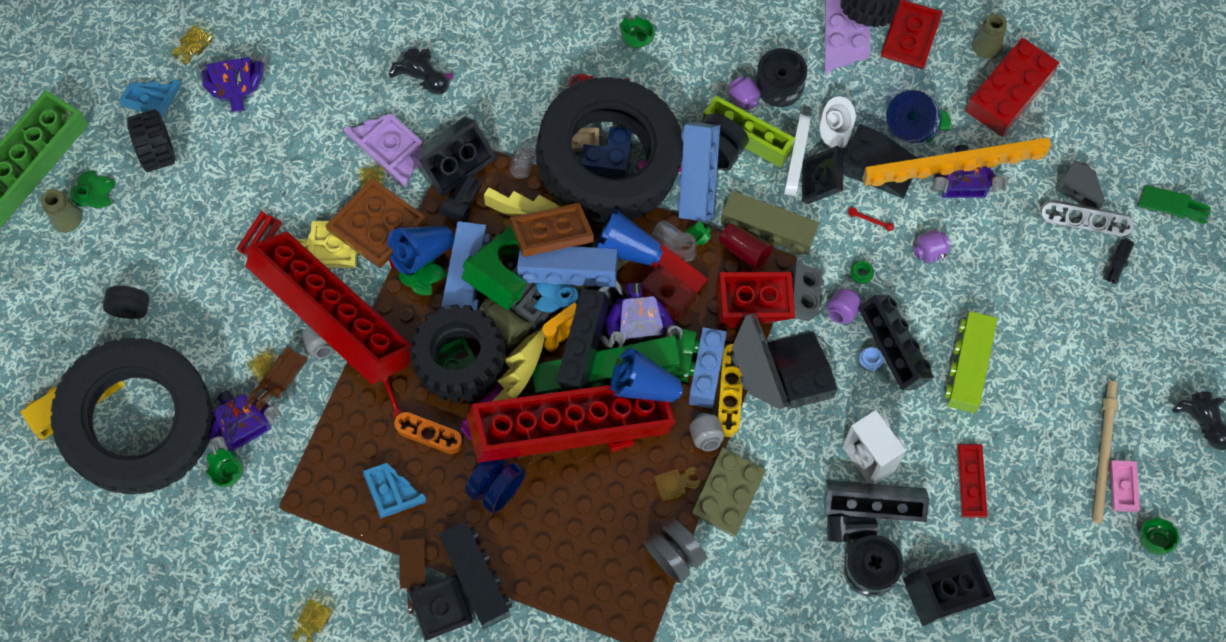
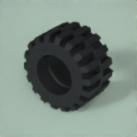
M841 0L840 6L843 9V13L848 15L850 20L856 21L855 23L863 24L867 27H883L890 24L892 19H894L900 0Z
M153 109L128 117L127 127L142 168L146 172H151L175 164L173 146L160 113Z

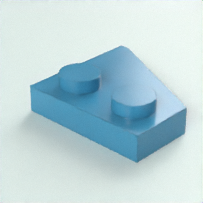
M172 80V84L159 85V81L129 83L119 102L123 107L140 112L156 109L163 117L178 93L181 83L180 80Z
M388 463L363 471V476L380 519L426 503V497L411 487L410 483L404 477L399 476L396 470Z

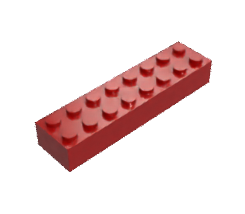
M288 231L250 245L245 267L369 383L374 384L407 368L410 360L409 349L413 347L412 344Z
M611 385L476 403L471 405L467 414V421L478 463L666 435L675 424L669 402L618 397L613 395L615 391L611 390Z

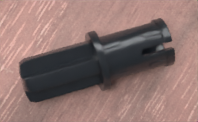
M1128 238L1120 241L1115 254L1110 257L1111 262L1103 276L1104 280L1111 282L1113 279V284L1118 283L1124 267H1127L1129 264L1128 258L1134 247L1133 241H1130Z

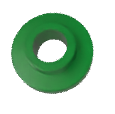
M858 261L852 265L850 276L856 283L866 284L872 280L874 269L867 261ZM863 270L866 272V275L861 276L858 274V271Z

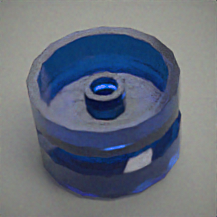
M906 90L896 95L889 103L886 111V122L890 131L903 141L912 144L924 143L932 139L939 131L942 123V111L938 103L926 93L918 90ZM914 113H916V118L914 120H911L912 118H914Z
M508 458L480 462L465 486V494L474 501L482 500L483 508L492 515L497 514L509 503L520 488L526 475V469L516 462L508 464Z

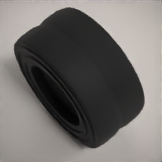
M112 286L106 289L103 310L119 318L140 319L147 314L149 295L134 287Z

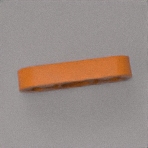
M409 412L400 413L395 418V428L403 437L448 454L459 452L463 446L460 433L454 429ZM407 419L410 420V424L417 427V434L415 435V430L411 427H406L404 430L401 422L406 423ZM427 427H432L436 431L431 439L422 437V431ZM440 432H443V438H446L448 440H450L452 436L455 437V441L457 442V444H451V446L448 447L447 441L443 439L439 440Z

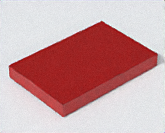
M900 0L880 57L924 70L943 11Z

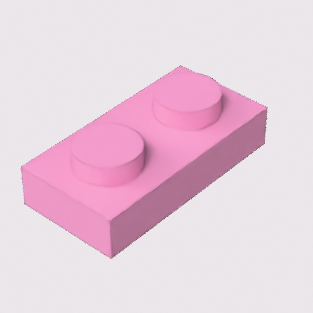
M1112 460L1109 463L1112 511L1138 512L1140 510L1137 462Z

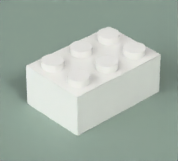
M877 410L851 425L842 447L868 484H877L894 473L906 452L903 440L898 435L895 436L893 434L889 421L884 415L880 416Z

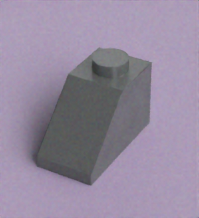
M1074 160L1056 190L1083 206L1100 209L1105 199L1096 171L1092 170L1087 164Z

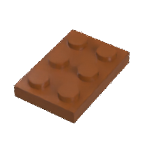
M580 203L510 217V225L523 257L594 242L593 232Z

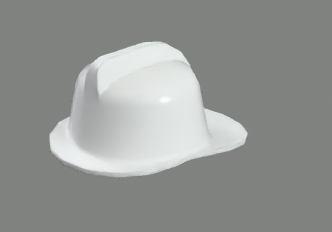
M841 96L833 97L819 114L820 135L824 143L830 148L835 146L843 148L850 140L856 114L855 108L847 98Z

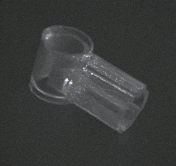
M533 136L531 139H527L521 147L514 149L510 166V173L514 177L527 178L530 175L531 168L536 162L537 137Z
M665 220L660 221L655 226L652 237L685 262L695 259L697 250L696 239L693 235L681 232ZM682 246H690V247H691V248L688 249V250H683V249H681Z

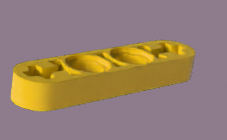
M733 344L726 346L723 351L718 418L726 437L736 435L739 430L743 386L740 376L742 374L739 368L730 366L731 356H728L733 351ZM729 373H734L739 377V381L735 384H729L725 380V376ZM727 396H733L736 398L737 404L734 407H727L723 399ZM727 413L732 414L731 424L735 425L731 427V430H727L726 425H722L726 423Z

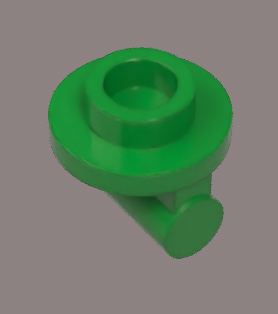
M697 222L685 230V234L694 239L693 244L695 246L706 244L712 236L710 234L711 228L709 226L704 228L701 222Z

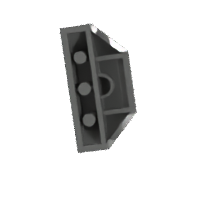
M756 313L747 315L732 346L734 352L732 353L733 362L736 367H739L742 374L740 376L741 384L745 390H748L750 395L778 409L790 406Z

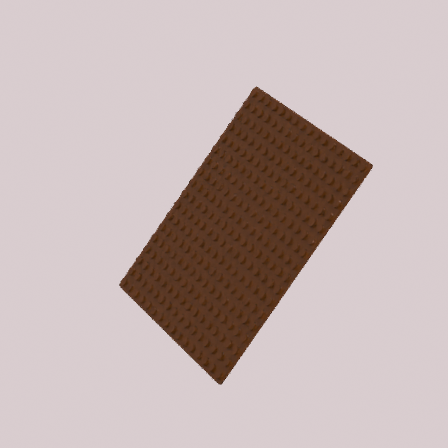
M494 151L497 159L472 176L482 184V188L473 201L470 215L466 220V223L486 225L487 233L491 234V241L497 234L501 235L505 232L507 226L502 222L510 219L511 216L501 212L499 214L490 212L489 207L485 205L484 194L488 188L508 197V194L511 196L513 191L519 194L522 192V196L532 201H535L538 195L550 194L540 178L537 165ZM531 177H537L538 182L541 183V187L538 190H531L528 187V180ZM430 185L418 210L426 216V222L421 227L447 226L455 235L458 221L442 215L441 209L446 198L449 195L452 196L456 188L442 198ZM554 198L551 200L552 202L561 206ZM655 207L654 210L646 215L643 214L640 218L631 220L651 237H654L707 277L708 282L694 298H691L649 265L629 261L617 270L616 275L617 282L628 295L627 284L641 283L643 297L655 296L656 300L660 301L669 313L675 326L685 330L697 331L696 339H701L703 327L726 331L725 347L729 344H734L740 328H719L716 281L720 272L753 271L719 242V237L724 230L703 223L704 228L706 226L711 228L710 234L712 236L706 244L695 246L693 244L694 239L688 237L685 234V230L698 221L679 218L678 214ZM587 219L595 241L598 239L606 223ZM593 242L586 243L585 247L590 248ZM453 247L437 257L434 263L441 266L447 275ZM773 248L769 259L757 272H787L796 264L797 257ZM508 257L500 259L501 263L503 260H507L518 265V258ZM391 268L372 309L411 343L412 335L418 334L416 331L418 324H424L426 322L425 317L428 314L435 315L438 313L437 309L441 308L447 275L442 280L431 284V295H419L414 293L411 287L405 286L400 281L399 271L396 268ZM477 291L476 299H479L478 308L488 298L480 291ZM559 308L555 312H552L549 315V317L543 322V324L538 328V330L543 328V325L545 323H547L553 317L558 315L564 309ZM774 322L760 324L766 341ZM530 329L528 335L534 333L535 331ZM664 331V335H656L651 340L665 338L667 332ZM465 338L476 359L481 350L480 343L471 338ZM568 338L559 343V348L554 353L546 351L543 343L537 364L562 359ZM600 343L597 352L605 350ZM506 347V357H508L516 347L512 349H508ZM731 351V355H728V356H731V365H730V366H734V367H735V364H734L733 359H732V353H734V352ZM462 352L459 353L456 356V358L458 360H461L467 357L468 355ZM698 353L693 354L692 361L696 362ZM447 354L439 357V359L445 358ZM411 357L407 368L389 376L390 387L398 409L402 413H412L460 433L463 441L461 450L455 454H448L401 436L394 425V409L384 382L380 380L371 384L348 362L346 363L280 502L279 507L282 511L399 556V540L425 538V566L449 576L455 575L456 571L438 534L466 521L469 528L474 526L480 540L476 541L479 549L485 548L491 562L487 566L490 572L496 571L501 581V585L498 586L501 595L506 593L511 600L620 642L654 641L676 581L652 558L643 540L653 532L661 534L660 525L670 517L679 521L694 535L699 519L690 515V512L719 450L722 447L726 449L730 437L724 436V440L717 449L704 451L694 445L689 426L695 417L702 413L718 417L722 363L713 409L689 405L693 376L689 375L688 382L681 381L683 391L680 398L674 402H669L675 424L666 435L633 439L634 446L613 453L610 452L608 443L480 463L477 462L473 442L464 435L461 425L471 405L479 403L486 395L482 397L479 394L473 396L474 400L469 402L462 398L459 403H454L450 397L446 401H441L437 394L432 395L421 384L412 366ZM506 364L505 366H503V369H504L503 375H504V374L507 372V370L509 369V366H508L507 364ZM729 373L725 376V380L729 384H735L739 381V377L734 373ZM533 374L518 398L537 395L535 393ZM490 387L486 389L487 394L491 390ZM742 388L741 408L748 392L744 388ZM727 396L723 399L727 407H734L737 404V400L733 396ZM728 413L726 423L722 425H726V429L731 430V427L735 425L731 424L732 414ZM407 419L406 423L401 422L404 430L406 427L414 428L415 435L417 434V427L412 426L410 420ZM432 427L425 428L422 431V437L425 439L433 438L436 433L435 429ZM440 432L439 440L443 439L447 441L448 447H450L451 444H457V442L455 441V437L452 436V438L448 440L446 438H443V432ZM388 463L396 470L399 476L404 477L410 483L411 487L426 497V503L380 519L363 476V471Z

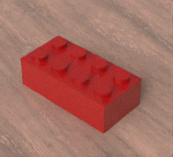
M1022 37L970 98L965 112L1003 137L1054 76L1060 62Z

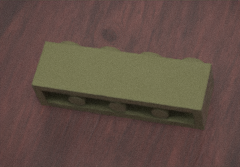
M731 191L721 215V224H724L725 227L730 223L734 224L757 238L767 240L773 246L789 248L792 253L797 255L809 254L820 222L735 191Z

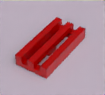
M261 211L236 248L237 251L248 256L250 245L260 241L271 223L273 225L263 240L275 236L282 225L281 220L274 219L273 216L266 215L265 212Z

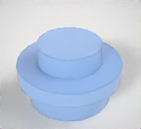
M874 347L865 348L859 356L860 365L869 371L879 369L884 360L881 351Z

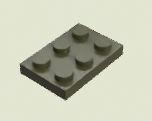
M722 447L690 515L735 537L766 470Z

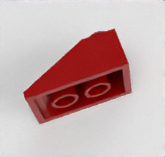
M791 272L719 273L716 281L719 328H740L745 316L755 313L760 324L795 318Z

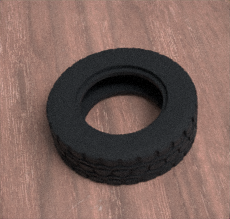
M592 78L573 84L569 89L566 88L548 106L538 133L535 151L536 165L539 167L538 173L542 182H544L545 188L561 206L580 203L586 218L591 221L609 222L610 219L608 217L613 209L618 210L628 219L634 220L654 210L655 206H659L666 198V195L669 194L681 167L684 141H682V131L673 111L670 110V107L663 99H660L650 89L636 82H630V80L621 78ZM613 122L630 129L640 139L646 153V164L638 172L625 178L609 179L600 177L587 170L578 161L572 148V138L580 129L592 123Z
M122 338L120 341L116 339L106 342L102 346L98 345L89 350L86 355L80 356L74 362V365L68 368L62 376V382H59L54 393L56 396L53 398L51 412H53L52 416H50L51 429L53 430V437L59 452L69 466L79 475L107 491L136 495L168 487L171 483H176L184 477L185 473L192 470L198 463L197 460L202 457L210 440L213 406L203 379L185 356L160 342L143 338L137 340L136 338ZM144 378L155 381L170 392L174 403V422L167 437L154 449L139 455H118L104 449L98 442L93 429V413L101 395L112 385L126 379Z

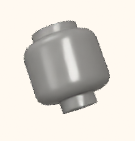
M310 326L304 331L303 341L310 356L324 359L335 351Z
M699 414L689 426L693 443L699 449L704 451L715 450L724 440L725 435L720 420L715 415Z

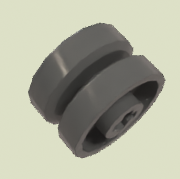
M670 517L660 525L661 534L653 532L643 540V543L657 564L674 581L682 583L690 575L689 566L698 568L707 560V555L694 536L679 521Z

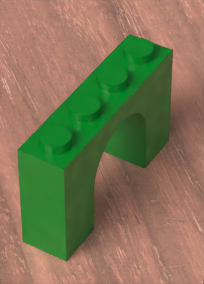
M511 225L501 235L497 234L487 246L483 245L473 257L469 256L464 261V271L461 277L465 282L506 310H509L522 298L527 284L525 280L507 269L500 262V259L519 258L520 248Z

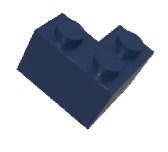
M610 126L607 147L584 144L580 163L587 170L600 177L609 179L627 177L633 132L627 128Z

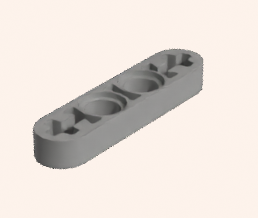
M1048 200L1041 207L1043 218L1047 222L1116 236H1127L1134 229L1133 220L1127 214L1057 200ZM1052 206H1055L1056 211L1063 212L1065 207L1064 220L1061 219L1062 216L1058 213H1053L1052 217H1049L1046 209H1051ZM1071 211H1081V219L1076 222L1069 220ZM1101 214L1105 216L1103 225L1095 226L1092 224V219L1095 215ZM1112 216L1113 222L1121 223L1122 219H1125L1128 227H1123L1122 230H1119L1117 225L1111 224L1109 229L1110 217Z

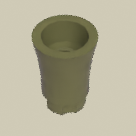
M992 13L983 21L978 34L972 41V48L978 56L992 59L1002 52L1003 40L1007 31V20L1002 14Z
M49 189L41 196L42 208L56 231L67 233L75 230L80 225L82 212L64 193L59 192L57 189Z
M487 298L479 308L485 311L486 317L491 316L496 326L500 329L505 346L508 349L519 345L531 329L529 322L519 317L510 309H504L490 298Z

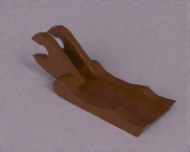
M287 345L269 373L260 381L259 386L251 392L246 402L249 405H253L260 397L255 407L261 411L273 396L280 399L306 364L307 357L301 356Z
M425 538L399 540L400 589L407 588V592L412 591V588L426 586ZM407 594L409 614H413V608Z

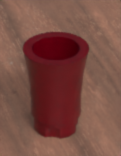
M731 223L725 227L719 237V242L743 261L753 272H757L762 268L773 251L772 244L755 237L743 228Z

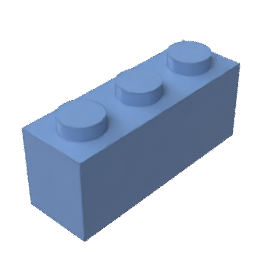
M703 327L689 405L713 409L725 347L726 331Z

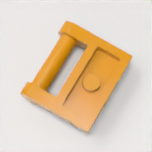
M575 302L543 325L542 331L546 337L544 342L546 351L550 353L556 352L559 348V343L568 338L577 306Z

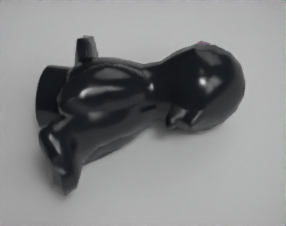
M413 48L403 54L401 62L392 63L389 77L394 78L398 75L406 74L415 79L424 80V82L419 84L423 86V89L428 90L432 94L441 95L448 90L453 73H443L432 67L430 63L431 51L429 48L423 49L421 52L419 49Z
M1198 392L1192 395V402L1183 399L1173 407L1172 412L1188 413L1194 420L1206 427V430L1201 432L1213 448L1226 450V424L1221 419L1219 408L1225 402V398L1213 399L1212 392Z

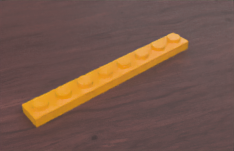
M1047 137L870 166L865 168L863 181L865 186H881L886 182L895 181L900 183L910 178H928L934 174L948 175L954 171H972L977 167L983 166L991 168L1007 162L1015 164L1026 159L1039 160L1047 155L1052 145L1050 138Z

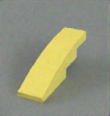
M488 188L484 194L486 206L511 217L561 207L541 195H538L535 201H532L513 191L509 198L491 188Z
M542 328L528 335L506 358V364L509 366V369L498 380L503 390L493 401L517 398L525 388L535 370L545 339Z

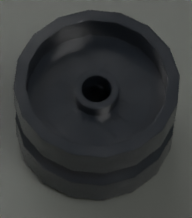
M786 48L770 50L763 55L758 63L756 85L761 91L760 98L765 103L774 107H787L793 105L801 98L807 79V65L804 58L797 52Z
M716 113L707 114L702 123L720 125L717 169L722 171L731 170L739 158L738 155L743 152L749 143L748 135L744 129L730 118Z
M869 535L860 538L852 545L844 560L843 573L846 582L853 591L862 596L878 597L885 595L894 587L903 572V558L899 548L893 541L883 536Z

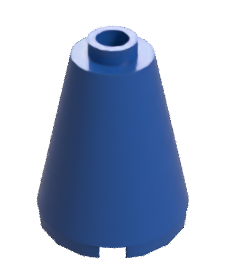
M613 209L608 217L610 220L603 226L594 248L617 249V258L650 266L653 262L658 263L663 253V250L660 249L661 244L621 212Z
M447 226L400 227L394 229L388 235L387 246L392 248L393 253L389 255L395 268L402 274H413L451 249L454 244L455 235Z
M628 348L621 354L619 358H622L623 361L620 366L615 365L611 377L610 387L612 391H615L613 395L662 402H674L680 398L683 386L679 378L636 349Z

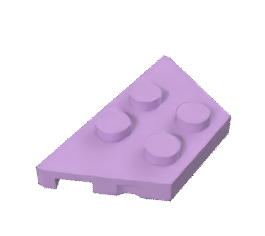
M825 0V74L830 73L833 69L849 66L855 61H862L870 56V26L867 27L863 24L855 23L856 21L850 20L848 15L843 13L840 0Z
M392 114L381 116L377 120L365 121L364 125L351 129L349 126L344 129L345 135L404 188L408 186L416 166L410 155L423 146L422 140Z

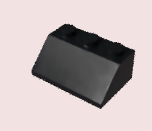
M463 117L410 155L422 176L442 198L457 188L463 176H473L497 159L476 121L468 117Z

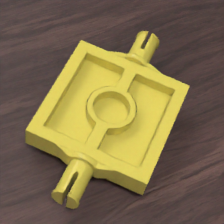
M312 221L308 239H296L327 268H356L358 253L326 230L325 225L329 221Z

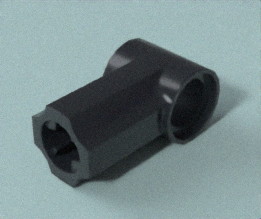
M470 175L463 176L453 195H449L444 201L441 214L458 222H466L472 209V203L482 188V184Z
M827 515V541L847 542L850 539H860L869 535H877L878 533L876 518Z

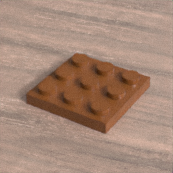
M372 178L325 226L327 231L381 269L390 259L389 255L393 254L392 248L387 246L390 232L400 227H421L426 222V216Z

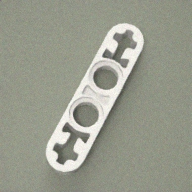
M800 114L784 195L796 196L811 116Z

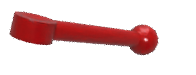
M854 207L848 210L850 217L857 216L885 227L887 231L894 229V225L891 222L885 223L859 213Z
M388 376L381 381L385 384L394 409L393 416L396 418L402 411L398 409Z

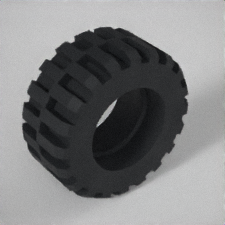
M458 304L450 305V309L446 310L444 307L437 309L438 313L435 315L428 314L425 317L426 322L424 324L419 323L416 327L418 334L412 335L410 342L413 347L409 349L412 366L421 384L432 395L437 394L438 398L444 401L450 397L454 403H459L462 398L469 402L474 400L473 396L479 394L480 397L486 395L488 387L493 389L497 385L496 377L501 378L503 376V366L506 365L507 358L502 334L491 316L486 317L485 311L479 308L474 311L470 305H464L463 308H459ZM465 337L480 343L481 350L478 357L465 368L449 370L439 366L437 363L439 351L447 342L453 339Z

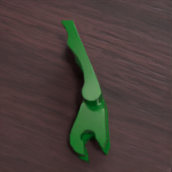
M1147 185L1144 186L1137 207L1146 208L1150 211L1168 213L1180 219L1186 216L1201 224L1208 222L1205 219H1208V215L1211 213L1206 211L1211 210L1210 206L1191 199L1190 195Z

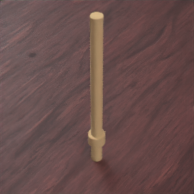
M1115 381L1108 382L1106 399L1103 400L1102 410L1105 412L1092 523L1102 524L1114 414L1118 410V401L1116 400L1118 383Z

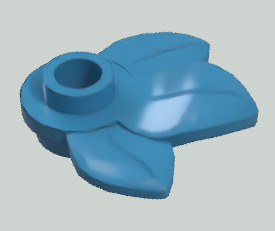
M535 283L537 291L542 296L534 305L539 311L552 313L559 308L566 309L574 302L576 304L578 302L579 295L573 285Z

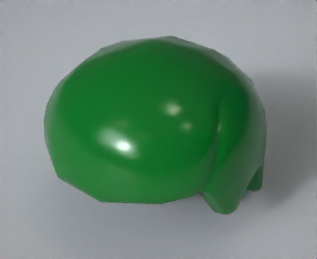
M636 16L634 20H628L626 17L620 24L622 40L631 48L645 47L655 37L654 25L649 20L642 19L639 16Z
M224 448L218 449L216 455L212 451L206 457V461L209 463L206 474L217 486L225 488L235 485L241 478L244 469L239 454L229 449L225 451Z
M1160 517L1144 520L1139 532L1141 545L1146 551L1154 555H1165L1177 548L1179 543L1178 530L1170 521Z

